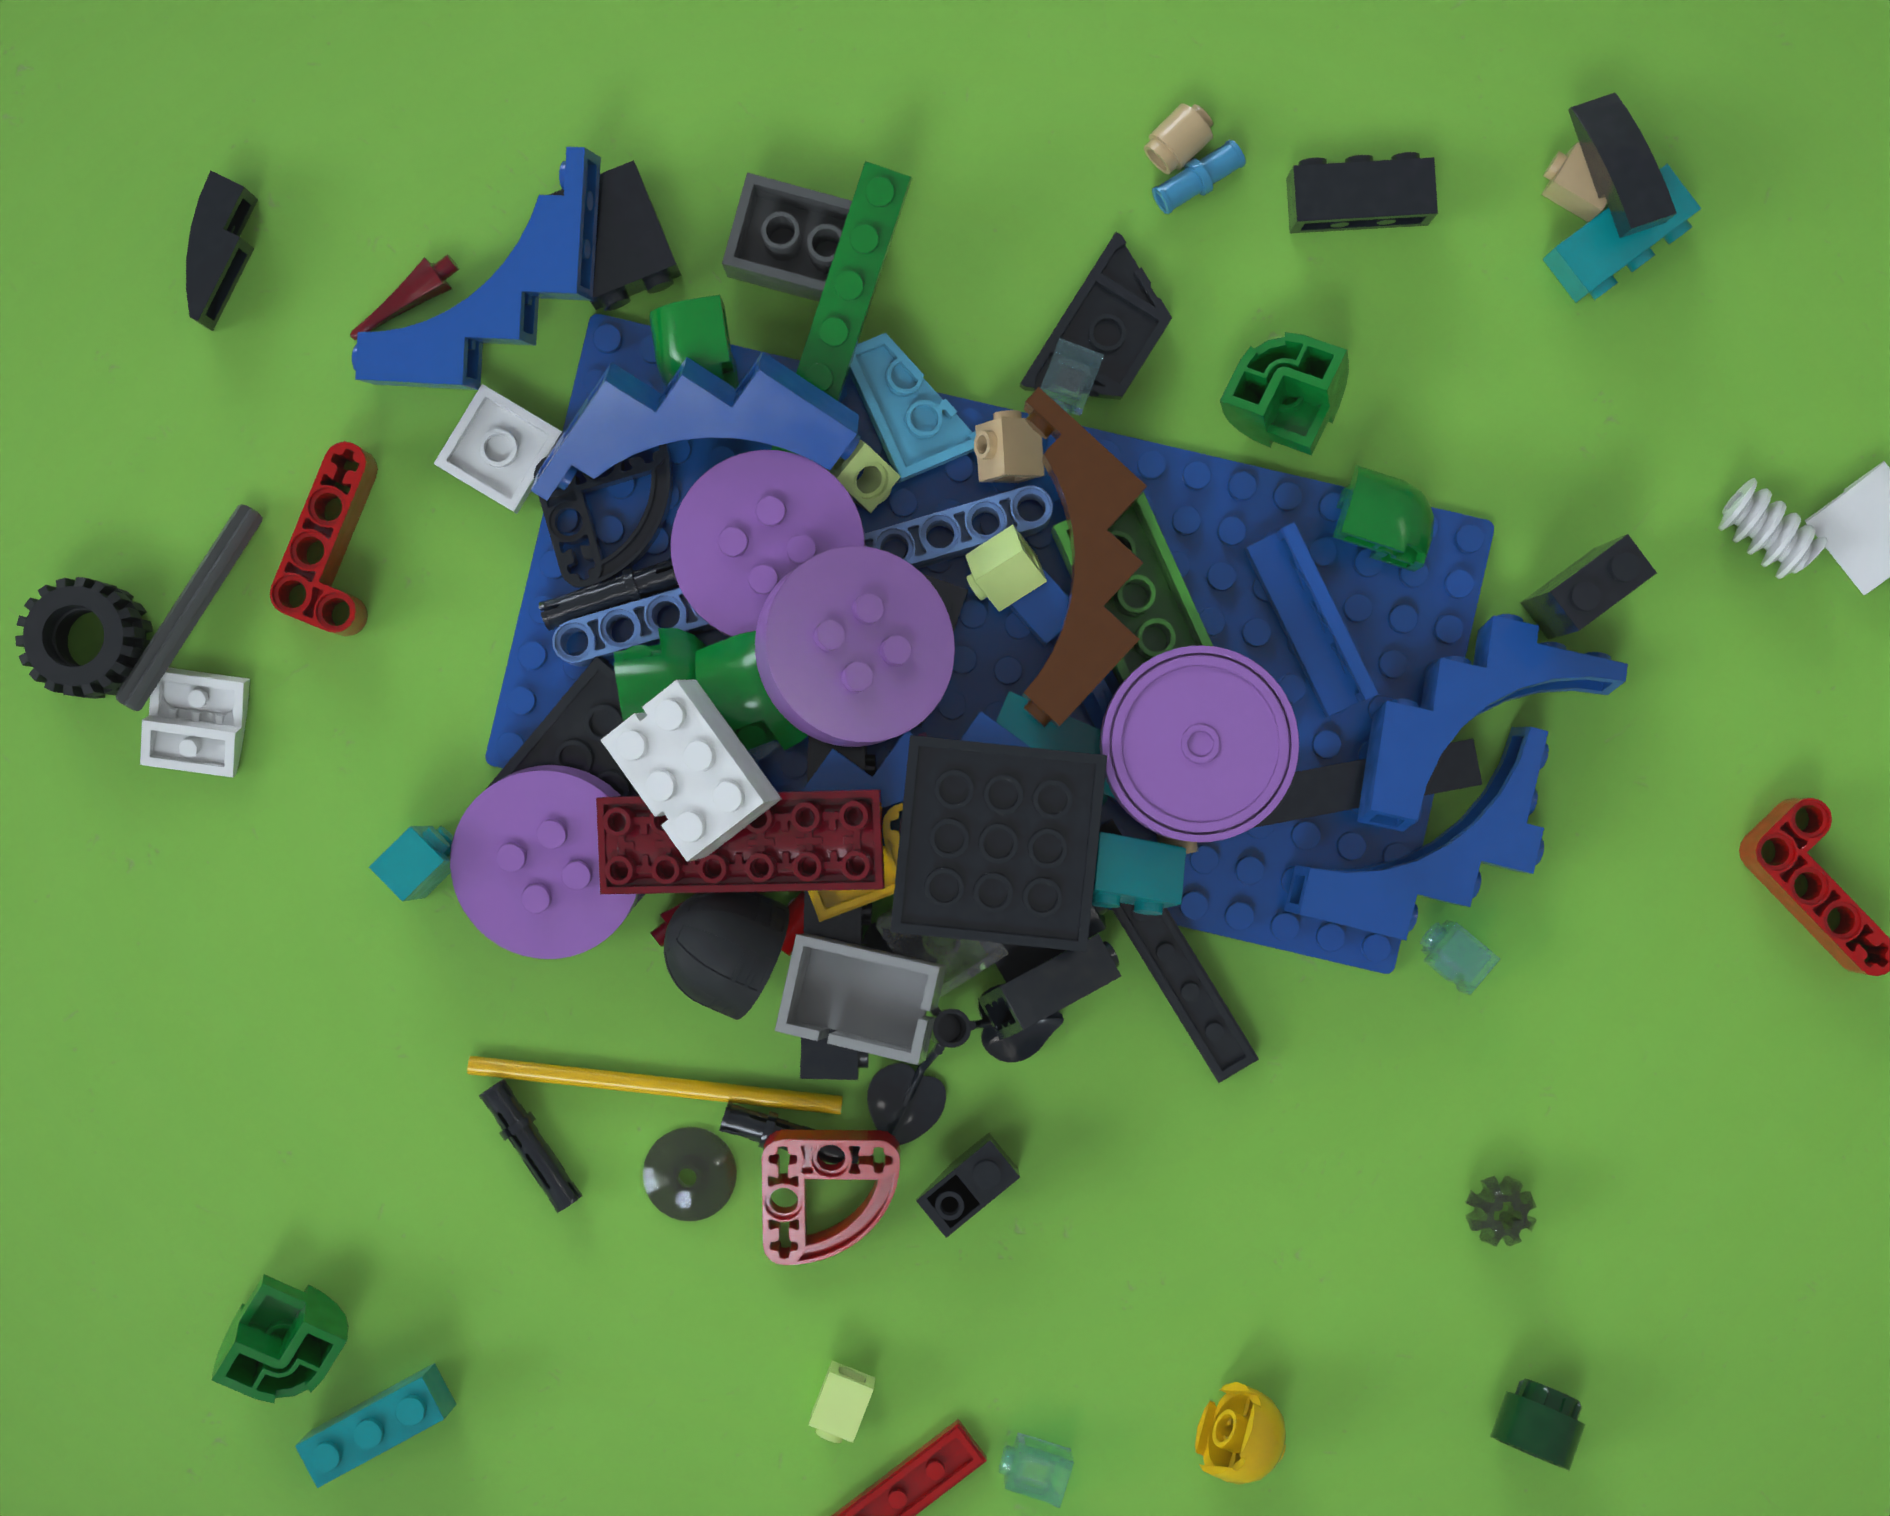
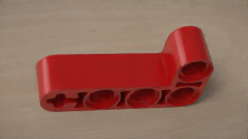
M346 441L336 443L325 454L270 589L271 603L281 613L342 636L357 634L367 623L368 614L364 603L357 597L331 586L378 471L377 463L373 456L354 443ZM346 461H355L359 464L356 472L343 469ZM338 482L343 486H348L350 488L349 493L335 487V483ZM339 498L342 503L340 515L334 520L327 521L324 513L325 506L332 499ZM321 541L324 546V555L319 562L310 565L307 560V550L314 542ZM302 584L306 590L305 601L299 607L293 608L289 601L290 592L295 586ZM340 602H346L350 609L349 618L342 625L336 626L332 619L333 609Z
M1791 798L1782 801L1744 837L1739 848L1740 859L1842 967L1850 972L1871 976L1887 974L1890 972V938L1807 853L1831 828L1832 815L1830 809L1824 802L1815 798ZM1801 807L1806 810L1809 817L1808 825L1803 831L1797 827L1795 822L1796 813ZM1767 840L1772 841L1776 851L1775 857L1770 863H1766L1761 854L1762 846ZM1800 874H1803L1808 882L1807 891L1802 897L1797 895L1794 888L1795 880ZM1836 908L1840 913V924L1837 929L1832 931L1828 926L1827 918L1830 911ZM1860 944L1869 945L1870 947L1865 950ZM1868 956L1870 959L1867 962H1865L1864 960Z

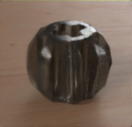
M1495 1176L1480 1180L1483 1186L1481 1193L1476 1195L1470 1190L1465 1201L1466 1204L1475 1207L1474 1211L1465 1215L1471 1231L1481 1230L1480 1240L1492 1246H1497L1502 1237L1507 1246L1522 1242L1519 1236L1520 1231L1526 1228L1532 1232L1537 1221L1536 1218L1528 1216V1212L1537 1207L1531 1191L1521 1192L1523 1186L1521 1181L1509 1176H1504L1500 1185ZM1504 1203L1508 1206V1211L1500 1212L1498 1220L1494 1217V1211L1502 1210Z

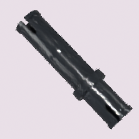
M668 558V560L636 571L631 567L623 570L621 576L557 598L539 602V609L541 611L544 610V612H541V616L546 628L551 631L566 621L644 599L676 587L679 588L674 574L672 559Z
M505 1078L479 1095L501 1127L502 1131L499 1134L504 1141L509 1139L557 1213L583 1196L539 1133V1130L533 1123L536 1118L531 1111L528 1113L525 1111Z
M728 1102L719 1131L759 1142L758 1147L764 1148L766 1139L775 1131L784 1129H817L778 1118L779 1113L769 1111V1114H765ZM826 1145L818 1152L819 1158L829 1164H837L845 1157L842 1149L835 1145ZM782 1146L778 1148L788 1151V1147ZM853 1146L852 1163L855 1164L858 1163L859 1146Z

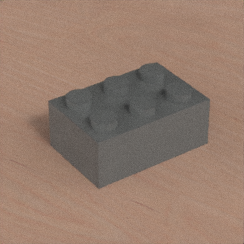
M747 172L722 261L727 277L819 302L852 201Z

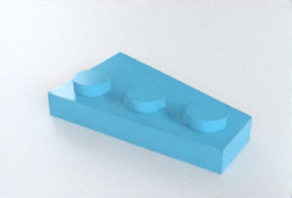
M887 333L857 344L849 374L892 468L901 476L898 480L899 483L974 451L976 431L972 432L956 414L958 411L946 398L943 400L923 378L924 374Z

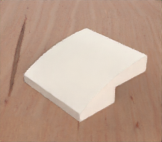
M1885 461L1844 489V493L1804 520L1807 525H1812L1815 528V535L1818 538H1827L1828 542L1825 548L1863 595H1866L1890 577V467Z
M168 668L150 695L149 716L142 720L140 765L234 777L237 773L243 745L250 679Z

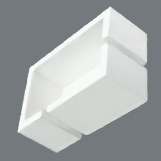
M675 680L642 707L646 713H634L601 739L603 745L655 817L666 815L668 820L661 826L687 862L707 857L782 799L697 680Z

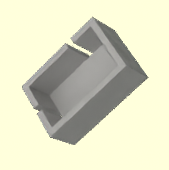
M809 933L796 934L775 1031L815 1041L828 1037L827 1044L919 1065L926 1061L935 1017L926 1016V1013L938 1008L947 965ZM829 1029L837 1030L835 1032L829 1033Z

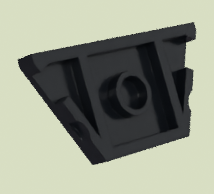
M1115 232L1024 376L1020 387L1025 391H1035L1040 387L1046 393L1121 400L1172 319L1162 300L1155 295L1151 288L1150 280L1142 267H1138L1127 249L1126 241L1121 234Z

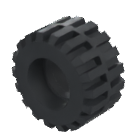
M76 577L75 580L69 578L56 580V587L45 585L40 588L38 592L41 598L39 600L29 598L24 607L30 610L28 616L19 615L17 626L24 627L23 635L15 636L16 646L25 648V653L19 656L22 665L33 667L29 675L36 682L45 683L44 688L52 692L63 693V695L93 699L105 698V694L116 695L151 641L146 640V633L152 632L153 627L151 621L141 618V616L147 613L143 605L133 602L134 596L125 590L118 589L117 586L83 577ZM94 612L102 623L104 642L98 655L89 663L80 666L69 652V631L79 617L86 613Z

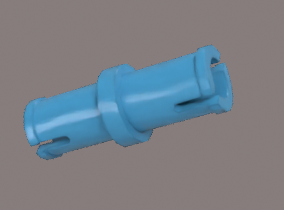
M1228 140L1224 145L1202 159H1191L1186 163L1183 171L1161 185L1152 188L1155 202L1163 213L1168 215L1194 196L1208 194L1213 191V184L1238 168L1245 166L1244 154L1235 141Z

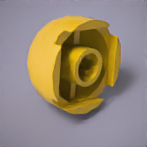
M1239 1382L1229 1383L1220 1389V1391L1226 1394L1220 1399L1217 1407L1215 1402L1209 1401L1199 1421L1195 1450L1197 1454L1203 1456L1205 1464L1199 1465L1202 1471L1226 1482L1245 1484L1260 1481L1275 1468L1285 1453L1286 1431L1284 1417L1273 1400L1262 1392Z

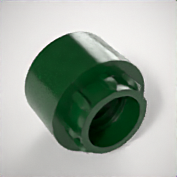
M1525 1378L1519 1381L1515 1394L1506 1391L1490 1437L1550 1464L1570 1470L1585 1428V1424L1578 1421L1582 1406L1579 1400Z

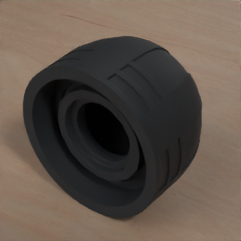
M711 892L692 895L674 912L665 933L664 958L672 980L691 1000L735 1020L741 1019L757 1001L776 965L788 929L789 908L757 892Z

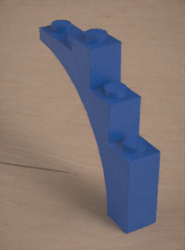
M1493 615L1477 632L1473 665L1467 658L1447 656L1440 658L1426 671L1421 708H1418V704L1412 700L1392 699L1391 701H1386L1373 714L1357 822L1404 832L1418 821L1427 783L1441 754L1461 728L1474 717L1504 702L1536 693L1577 691L1609 695L1626 682L1628 664L1614 661L1610 655L1601 652L1583 654L1566 650L1565 645L1557 642L1537 643L1539 625L1526 623L1517 615Z
M1511 727L1501 760L1482 794L1455 824L1421 848L1401 858L1366 868L1328 870L1295 865L1284 911L1407 940L1408 932L1414 928L1418 917V907L1415 904L1417 895L1470 907L1472 898L1478 894L1481 886V873L1479 872L1481 863L1511 871L1534 874L1535 865L1540 862L1544 853V841L1542 839L1544 828L1527 824L1529 815L1533 813L1538 800V792L1535 787L1539 770L1543 768L1548 758L1549 748L1546 740L1549 731L1535 727Z

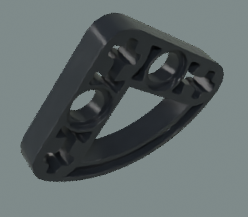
M667 444L659 445V451L653 453L654 461L646 463L642 457L628 459V462L632 469L624 471L623 460L615 464L613 471L608 476L596 477L595 479L582 472L587 480L585 483L579 484V477L575 475L565 490L555 489L548 501L539 496L560 572L564 580L570 585L582 589L622 575V571L634 566L655 542L667 518L673 492V467ZM547 457L543 458L536 465L534 471V480L538 470L540 469V467L542 466ZM651 474L650 495L638 526L622 546L608 557L603 558L585 493ZM566 510H575L582 516L583 524L581 529L574 535L566 536L561 534L557 528L558 517ZM589 538L590 545H580L583 557L589 562L594 561L595 567L588 570L589 578L583 580L580 575L571 573V568L578 565L575 551L570 548L564 552L563 545L579 544Z

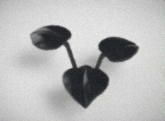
M880 923L870 925L864 935L862 944H871V948L937 963L935 949L922 935L890 932L891 926ZM999 984L989 988L988 990L983 992L980 997L1002 986L1003 984ZM979 1001L978 1010L982 1018L979 1020L970 1021L967 1015L958 1009L940 1010L938 1007L929 1011L932 1017H935L931 1040L935 1045L927 1055L926 1061L919 1064L916 1072L904 1063L887 1065L873 1076L867 1091L868 1110L876 1130L889 1132L895 1136L899 1145H903L923 1135L938 1121L945 1107L946 1090L939 1079L924 1076V1073L933 1061L943 1053L945 1047L955 1048L963 1045L968 1040L971 1030L983 1028L981 1042L984 1049L991 1056L999 1061L1008 1063L1019 1062L1039 1051L1052 1033L1063 1023L1064 1018L1062 1014L1057 1011L1032 1026L1003 1040H999Z

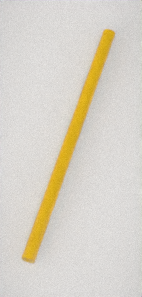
M470 1056L467 1066V1073L469 1075L841 1115L843 1096L479 1056Z

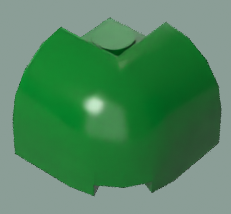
M720 294L672 302L650 312L649 318L656 364L665 386L668 385L681 364L688 357L734 388L738 387L737 366L731 352L725 305Z
M1285 332V337L1267 340L1256 348L1250 346L1240 359L1220 399L1223 414L1228 422L1239 432L1258 443L1271 448L1272 443L1275 442L1312 456L1327 423H1333L1345 392L1349 374L1347 349L1306 335Z
M1356 465L1350 484L1342 489L1336 508L1342 510L1333 537L1370 549L1369 558L1412 572L1424 567L1434 530V514L1426 497L1419 489L1404 480Z
M658 628L660 644L652 646L635 645L626 650L614 652L615 662L613 663L623 722L634 713H646L642 707L675 680H697L695 651L707 646L692 633L678 628Z
M756 631L738 634L696 650L695 671L697 682L746 750L774 740H778L783 749L786 750L808 736L792 725L778 711L763 686L755 656Z
M264 1274L247 1303H242L217 1354L211 1380L251 1398L274 1403L275 1398L296 1396L306 1390L312 1392L325 1378L347 1342L349 1328L347 1317L336 1302L308 1284L303 1292Z

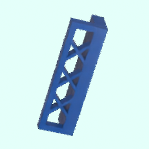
M1295 522L1281 528L1275 534L1246 547L1244 551L1325 717H1329L1358 702L1378 695L1373 681Z

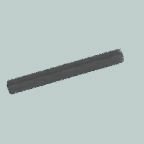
M243 504L236 507L117 692L116 699L118 702L134 711H140L261 524L263 517L257 511Z

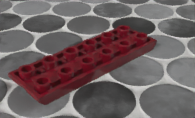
M881 789L777 792L782 799L707 857L689 862L685 860L661 826L668 820L666 815L655 817L640 796L597 797L600 895L885 889Z

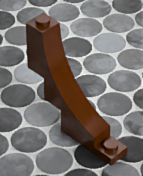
M1038 387L1025 401L1024 410L1029 414L1025 420L1044 439H1047L1050 435L1056 439L1043 454L1042 463L1056 487L1064 508L1072 551V583L1067 612L1052 653L1040 673L1022 696L1029 701L1024 706L1025 711L1039 724L1046 727L1049 722H1052L1058 728L1140 640L1104 606L1143 564L1135 554L1108 530L1143 494L1147 486Z

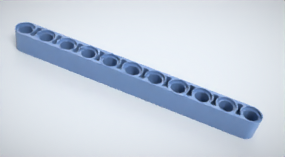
M1021 487L865 533L866 547L882 550L886 542L893 539L901 540L908 546V553L904 560L916 569L964 556L1012 524L1023 538L1043 531L1051 518L1053 510L1052 500L1049 494L1040 487ZM1025 500H1035L1043 507L1044 515L1037 521L1029 522L1020 517L1017 508ZM981 513H989L997 518L999 527L990 535H982L974 530L972 526L973 519ZM936 526L947 527L954 535L953 541L945 548H935L926 539L929 531ZM678 588L566 621L555 630L552 644L557 656L565 662L578 667L589 666L596 657H603L606 660L613 659L614 652L626 650L631 646L660 644L657 615L663 607L669 605L678 607L680 611L679 621L672 628H678L694 635L715 628L692 608L681 589ZM621 619H631L634 624V632L631 638L625 642H615L612 637L614 624ZM576 632H585L588 637L587 649L578 656H571L567 650L568 639Z

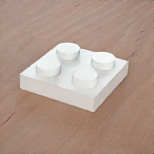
M482 384L435 460L434 465L518 514L531 492L536 465L550 454L563 435V432Z

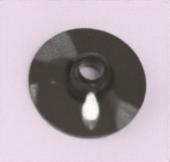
M699 1127L677 1128L663 1135L649 1150L643 1167L644 1187L651 1202L665 1215L681 1221H698L717 1213L730 1199L737 1179L736 1162L728 1145L715 1133ZM686 1168L693 1170L697 1177L696 1182L691 1185L684 1184L680 1180V1171Z

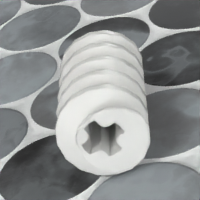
M1752 478L1741 486L1726 503L1722 510L1723 517L1718 529L1723 531L1735 524L1738 528L1732 541L1737 543L1748 536L1752 538L1747 553L1752 555L1764 548L1767 552L1761 565L1766 567L1778 560L1781 563L1775 575L1778 579L1790 573L1796 574L1807 567L1820 554L1828 540L1826 537L1814 539L1816 531L1812 525H1804L1798 528L1801 517L1797 513H1790L1784 516L1787 506L1783 501H1775L1769 504L1772 497L1769 489H1761L1754 493L1758 482L1755 478Z

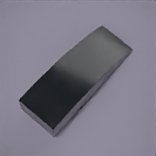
M1612 93L1570 107L1568 111L1598 198L1606 197L1619 238L1664 224L1677 214L1656 160L1640 129L1618 95Z
M210 170L199 196L190 228L186 256V293L189 317L213 331L254 250L240 235L258 199L244 186Z

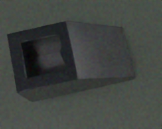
M987 1133L954 1160L916 1201L947 1238L1020 1178L1019 1169L992 1135Z

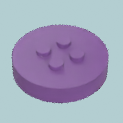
M758 450L738 454L718 463L704 473L689 489L681 502L673 523L671 559L678 585L692 608L713 628L728 637H733L738 634L756 631L761 610L769 594L777 583L794 568L824 551L846 546H866L857 507L845 487L833 474L821 465L801 455L779 450Z
M866 546L838 547L819 553L806 560L777 583L765 601L757 623L755 636L757 668L763 686L772 703L800 731L832 745L845 747L873 745L897 737L916 727L928 717L942 699L949 684L954 665L955 644L953 628L948 611L937 590L913 565L890 552Z
M1201 645L1166 651L1151 658L1133 671L1120 684L1107 706L1101 725L1099 746L1100 754L1107 755L1105 779L1118 803L1132 818L1147 829L1168 838L1189 842H1213L1228 839L1248 831L1264 820L1278 806L1295 774L1299 753V733L1296 718L1286 694L1264 668L1237 652L1215 646Z
M541 765L516 771L494 783L475 798L461 817L456 828L450 853V869L458 901L470 921L481 933L500 947L522 956L538 959H560L588 951L605 941L629 916L641 895H600L596 798L621 796L617 791L588 772L567 766Z

